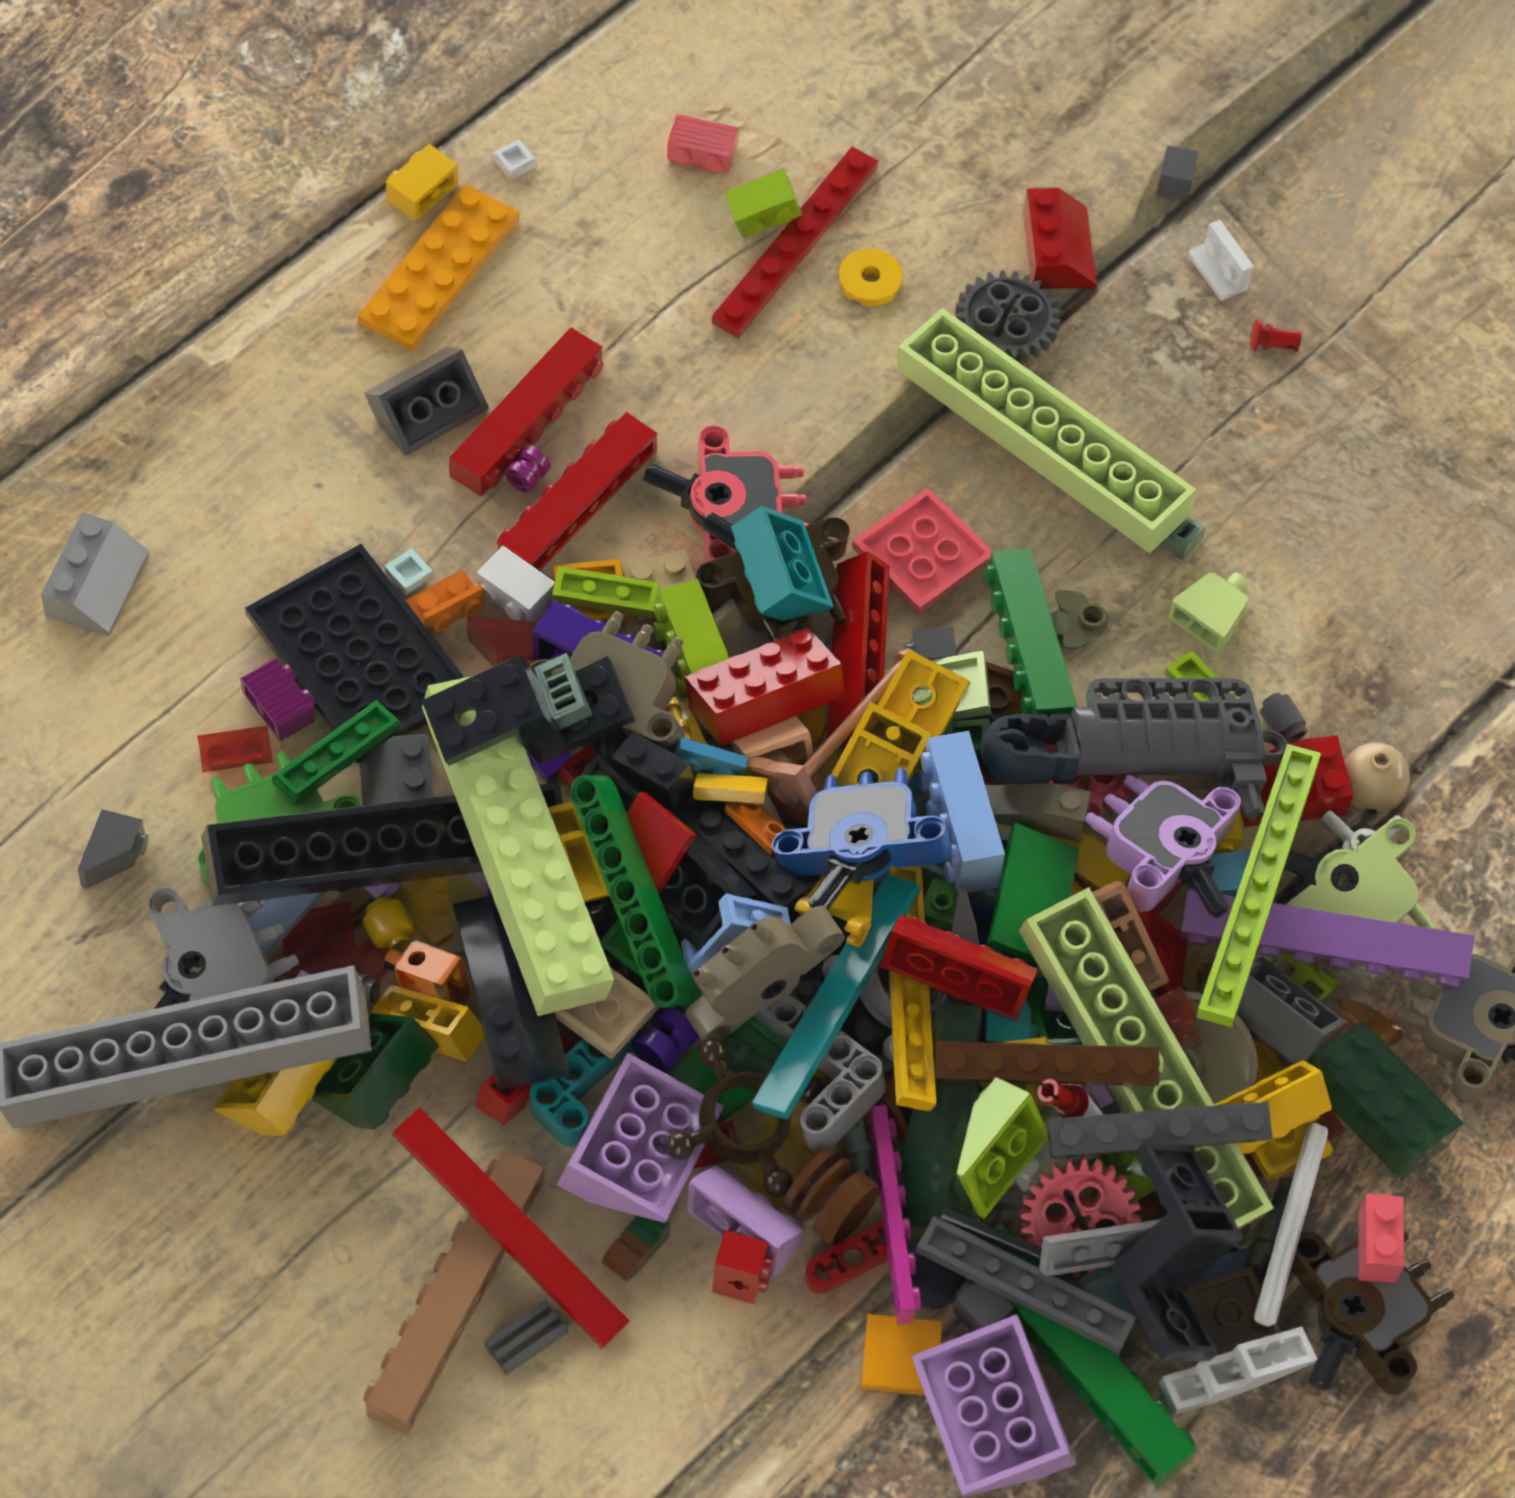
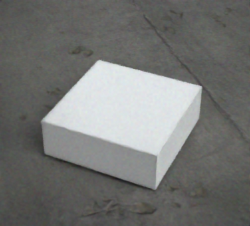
M519 139L492 153V160L510 181L537 167V159Z

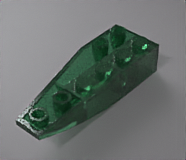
M938 1006L932 1029L934 1073L936 1041L977 1042L976 1006ZM935 1081L936 1105L931 1112L912 1108L901 1152V1185H904L906 1206L901 1207L902 1218L909 1219L910 1227H928L933 1216L940 1218L944 1206L979 1221V1216L957 1175L973 1105L979 1097L978 1082Z

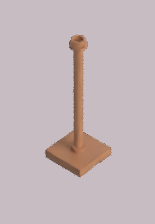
M909 648L899 651L895 655L896 664L803 766L787 762H777L753 756L747 762L746 768L751 776L768 777L767 794L781 820L808 825L811 799L817 794L810 778L856 729L869 703L879 704Z

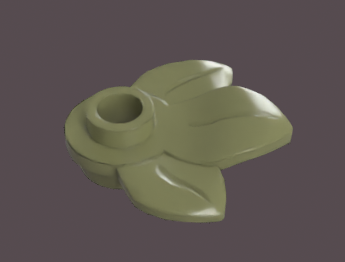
M1070 590L1055 592L1059 610L1054 611L1050 615L1057 637H1063L1064 648H1082L1090 642L1092 636L1100 635L1107 629L1109 617L1101 605L1089 603L1085 595ZM1092 619L1096 621V623H1090L1086 620Z

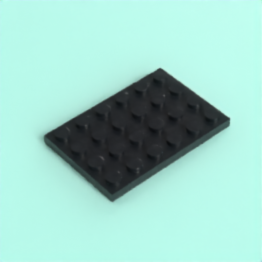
M362 544L353 547L245 607L246 616L283 665L288 664L296 675V683L302 690L307 689L311 693L316 703L315 708L332 731L377 700L400 721V729L381 743L393 736L408 735L427 724L422 709V700L425 698L428 685L465 678ZM369 752L356 760V763L361 762Z

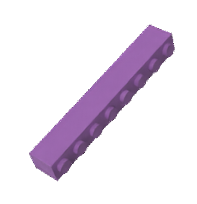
M1188 889L1180 937H1186L1187 943L1198 946H1208L1209 941L1220 943L1236 897L1223 895L1229 905V910L1222 914L1221 917L1214 918L1208 913L1196 890ZM1273 903L1258 947V954L1272 958H1279L1280 953L1294 955L1295 961L1310 964L1315 963L1316 959L1330 961L1329 966L1338 969H1351V965L1366 967L1365 972L1375 975H1387L1388 970L1402 973L1401 978L1406 980L1423 981L1424 976L1436 978L1439 985L1459 987V982L1465 983L1469 978L1475 936Z

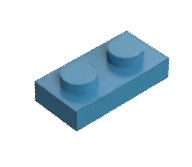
M682 737L672 754L690 763L694 776H697V773L741 776L747 766V756Z

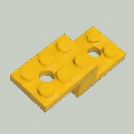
M908 649L879 704L869 703L831 775L837 778L838 787L859 785V779L863 772L876 773L878 775V783L894 782L896 770L899 768L907 771L909 783L914 772L918 773V770H922L921 753L925 752L927 738L944 734L971 684L970 680ZM920 688H927L932 691V700L926 705H917L913 701L914 693Z

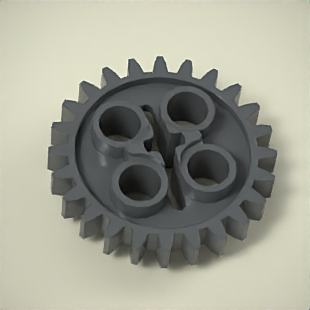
M1001 270L998 278H995L991 272H988L986 281L977 276L975 285L967 284L965 293L960 292L959 301L956 303L955 309L956 318L1015 360L1016 357H1020L1023 362L1028 363L1029 354L1038 359L1041 349L1048 351L1050 343L1056 341L1061 322L1059 320L1061 310L1056 308L1058 300L1057 298H1050L1051 289L1040 290L1042 282L1040 280L1033 284L1029 283V274L1023 279H1018L1017 271H1014L1011 277H1006L1004 270ZM1018 297L1019 299L1015 303L1013 313L1009 314L1012 302ZM1006 321L1004 331L1002 332L1001 336L996 337L1001 330L1002 322Z

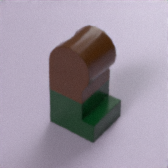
M634 1215V1219L620 1234V1238L605 1253L602 1264L623 1280L629 1281L668 1240L670 1222L666 1220L664 1223Z

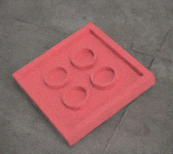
M929 488L920 492L852 541V549L858 555L869 551L890 565L889 586L918 614H921L978 573L985 565H989L992 552Z

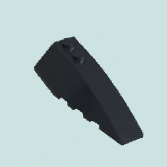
M596 754L580 776L602 775L612 779L626 813L639 792H646L697 834L661 893L658 894L670 923L697 950H701L723 926L719 901L725 894L756 900L760 894L708 842L658 798L601 754ZM593 785L592 791H591L593 798H594V796H595V787H594V785Z
M489 897L453 903L454 914L497 1091L569 1076V1069L555 1014L553 1012L541 1016L537 1015L503 922Z

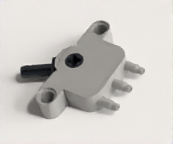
M162 887L152 892L148 900V907L161 938L168 948L162 964L165 980L159 987L164 995L154 1009L274 983L275 977L297 966L299 961L296 955L284 957L269 964L261 946L284 934L285 930L282 924L269 926L255 933L247 918V915L261 909L264 905L270 903L271 900L264 899L212 906L211 900L189 911L185 902L172 888ZM170 901L175 902V907L171 912L161 914V908L164 904ZM193 967H201V970L198 973L195 971L190 972V970Z

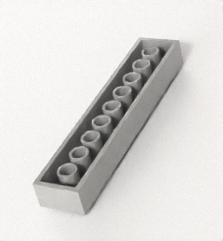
M349 966L0 1043V1111L10 1126L17 1128L371 1051L365 987L355 967Z

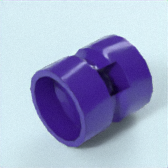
M676 1007L663 1008L652 1019V1027H645L633 1039L631 1044L633 1051L640 1060L665 1074L680 1060V1053H686L699 1039L697 1032L685 1016V1013Z

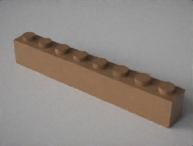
M504 1149L499 1160L493 1159L486 1170V1174L527 1215L544 1183V1167ZM470 1214L465 1222L459 1221L455 1226L450 1239L453 1242L448 1253L442 1252L438 1257L433 1270L436 1273L430 1285L425 1283L421 1288L416 1300V1304L419 1305L413 1317L408 1315L404 1319L398 1334L401 1337L395 1349L391 1347L388 1349L381 1364V1368L384 1369L378 1381L372 1380L369 1383L363 1397V1401L366 1402L367 1417L406 1435L412 1429L506 1254V1251Z

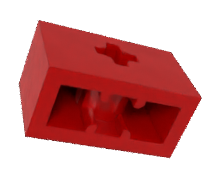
M725 1230L714 1265L712 1292L755 1304L758 1293H766L771 1276L770 1269L773 1257L767 1256L769 1242Z

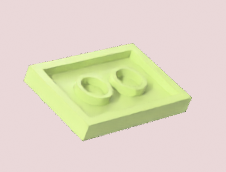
M983 651L931 660L971 682L953 715L954 720L991 714L987 665ZM892 668L884 669V676H885ZM927 688L918 689L914 693L913 701L917 705L928 704L933 697L932 691Z

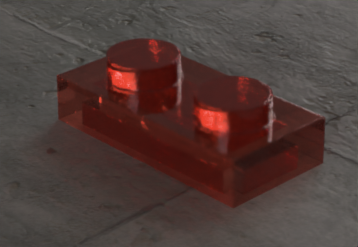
M267 725L197 736L203 773L244 767L247 764L258 765L273 762Z

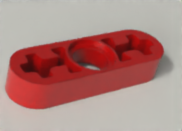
M883 1221L812 1258L808 1262L805 1271L807 1287L815 1293L826 1294L888 1261L886 1243H881L874 1247V1256L871 1255L870 1250L872 1246L878 1243L880 1234H883L885 1237ZM851 1249L858 1250L863 1254L864 1261L857 1266L849 1265L843 1258L844 1253ZM833 1259H836L838 1267L829 1272L828 1281H824L821 1277L814 1278L816 1269L819 1268L822 1272H826L833 1268Z

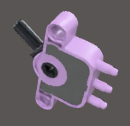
M1127 775L1124 779V784L1130 787L1131 791L1139 795V797L1129 804L1120 797L1108 794L1104 799L1105 803L1112 810L1120 814L1112 825L1093 813L1086 815L1085 822L1108 839L1106 853L1109 859L1131 874L1127 891L1136 910L1145 912L1153 909L1175 887L1176 882H1180L1182 885L1192 884L1208 913L1214 918L1221 917L1222 914L1229 910V905L1212 878L1216 865L1211 858L1216 844L1233 826L1241 805L1240 796L1230 788L1219 787L1214 789L1203 800H1200L1173 782L1157 781L1149 786L1139 778L1136 779L1132 775Z

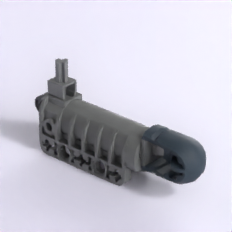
M1235 678L1095 679L1090 683L1085 694L1087 707H1074L1071 715L1054 714L1050 718L1046 714L1004 716L994 721L982 736V761L990 774L1005 783L1048 784L1052 780L1055 784H1070L1076 776L1213 774L1216 782H1225L1226 788L1234 790L1240 796L1244 817H1248L1250 821L1256 820L1257 816H1263L1265 811L1260 795L1267 781L1263 766L1279 763L1287 746L1285 738L1280 733L1272 730H1262L1249 685ZM1163 692H1168L1174 699H1169L1168 694H1163ZM1193 692H1203L1208 695L1210 700L1201 701L1194 696ZM1096 693H1102L1103 696H1106V697H1108V698H1107V699H1103L1102 696H1101V694H1096ZM1127 693H1139L1144 700L1134 701L1128 697ZM1234 694L1236 696H1241L1240 699H1236ZM1264 743L1274 745L1278 752L1270 753L1266 751ZM1046 745H1055L1057 753H1048Z

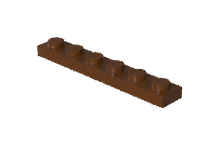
M936 1041L935 1081L992 1082L997 1077L1007 1083L1044 1084L1042 1081L1053 1079L1058 1084L1158 1087L1159 1047Z

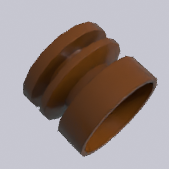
M830 1146L821 1151L800 1171L783 1200V1207L791 1213L798 1211L797 1218L802 1222H806L818 1214L812 1231L830 1246L834 1247L849 1237L865 1219L881 1193V1186L862 1171L854 1173L846 1180L852 1163L846 1158L840 1160L841 1153Z

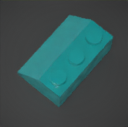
M760 506L731 526L735 537V547L745 566L744 573L751 584L755 595L754 602L761 614L784 621L829 611L833 608L802 520Z

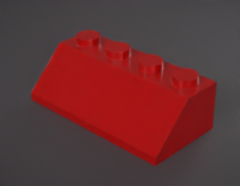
M902 914L892 930L880 966L1014 1021L1018 1019L1037 971L1036 968L1029 966L1023 960L1011 959L996 953L986 945L974 944L960 938L954 932L939 930L927 925L919 918H910Z

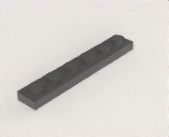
M1268 1101L1058 1118L1046 1121L1050 1159L1135 1152L1144 1142L1199 1147L1270 1141L1273 1138Z
M933 1216L916 1248V1253L1117 1354L1120 1353L1137 1318L1053 1275L1044 1276L1039 1271V1268Z

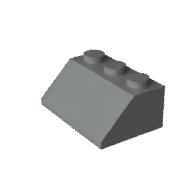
M82 512L41 593L45 616L109 636L149 556V550L116 523Z

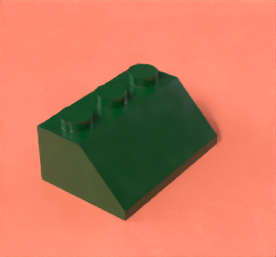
M371 1014L368 1022L372 1050L338 1057L315 1087V1094L311 1098L312 1101L354 1127L376 1130L377 1127L388 1119L389 1111L398 1099L402 1098L409 1091L410 1083L417 1074L428 1066L432 1054L439 1046L413 1017Z

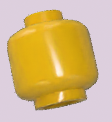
M382 897L373 901L367 907L363 918V926L374 946L380 950L395 948L400 951L410 944V938L416 930L411 914L406 905L399 899Z

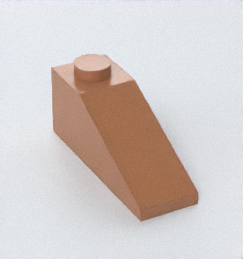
M1116 880L1092 892L1148 991L1150 992L1170 982L1125 884Z

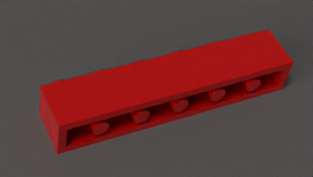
M570 327L449 457V476L481 497L489 488H495L506 468L512 462L519 460V454L526 446H529L530 443L535 444L542 436L544 428L551 421L555 422L561 416L565 405L570 400H576L588 380L590 378L594 379L600 374L604 365L602 362V346Z
M625 412L618 420H612L597 442L592 441L584 450L583 456L576 463H570L565 468L562 477L554 485L550 484L545 488L540 499L533 507L528 506L520 515L519 521L511 529L506 528L501 533L497 541L498 550L504 546L538 571H541L657 451V432L628 412Z
M869 551L838 563L836 568L839 578L835 596L844 610L846 621L843 624H837L835 619H833L832 654L839 660L842 666L845 696L829 702L827 738L884 677L890 565ZM854 731L838 748L844 751Z

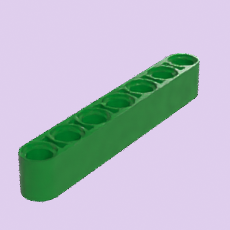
M579 776L571 785V799L652 1002L658 1007L668 1008L688 1005L695 996V984L617 788L612 779L607 776ZM593 785L595 787L594 798L592 797L591 793ZM606 818H607V820H608V829H607V831H606L605 826H604V823H605V819H606ZM619 851H620L621 857H622L620 864H619L618 858H617ZM632 884H633L634 889H635V892H634V896H633V897H632L631 891H630ZM645 917H646V919H647V921H648V928H647V930H645V928H644V919H645ZM658 951L661 953V962H660V964H659L658 961H657V952H658ZM671 984L674 986L675 990L673 997L670 993Z

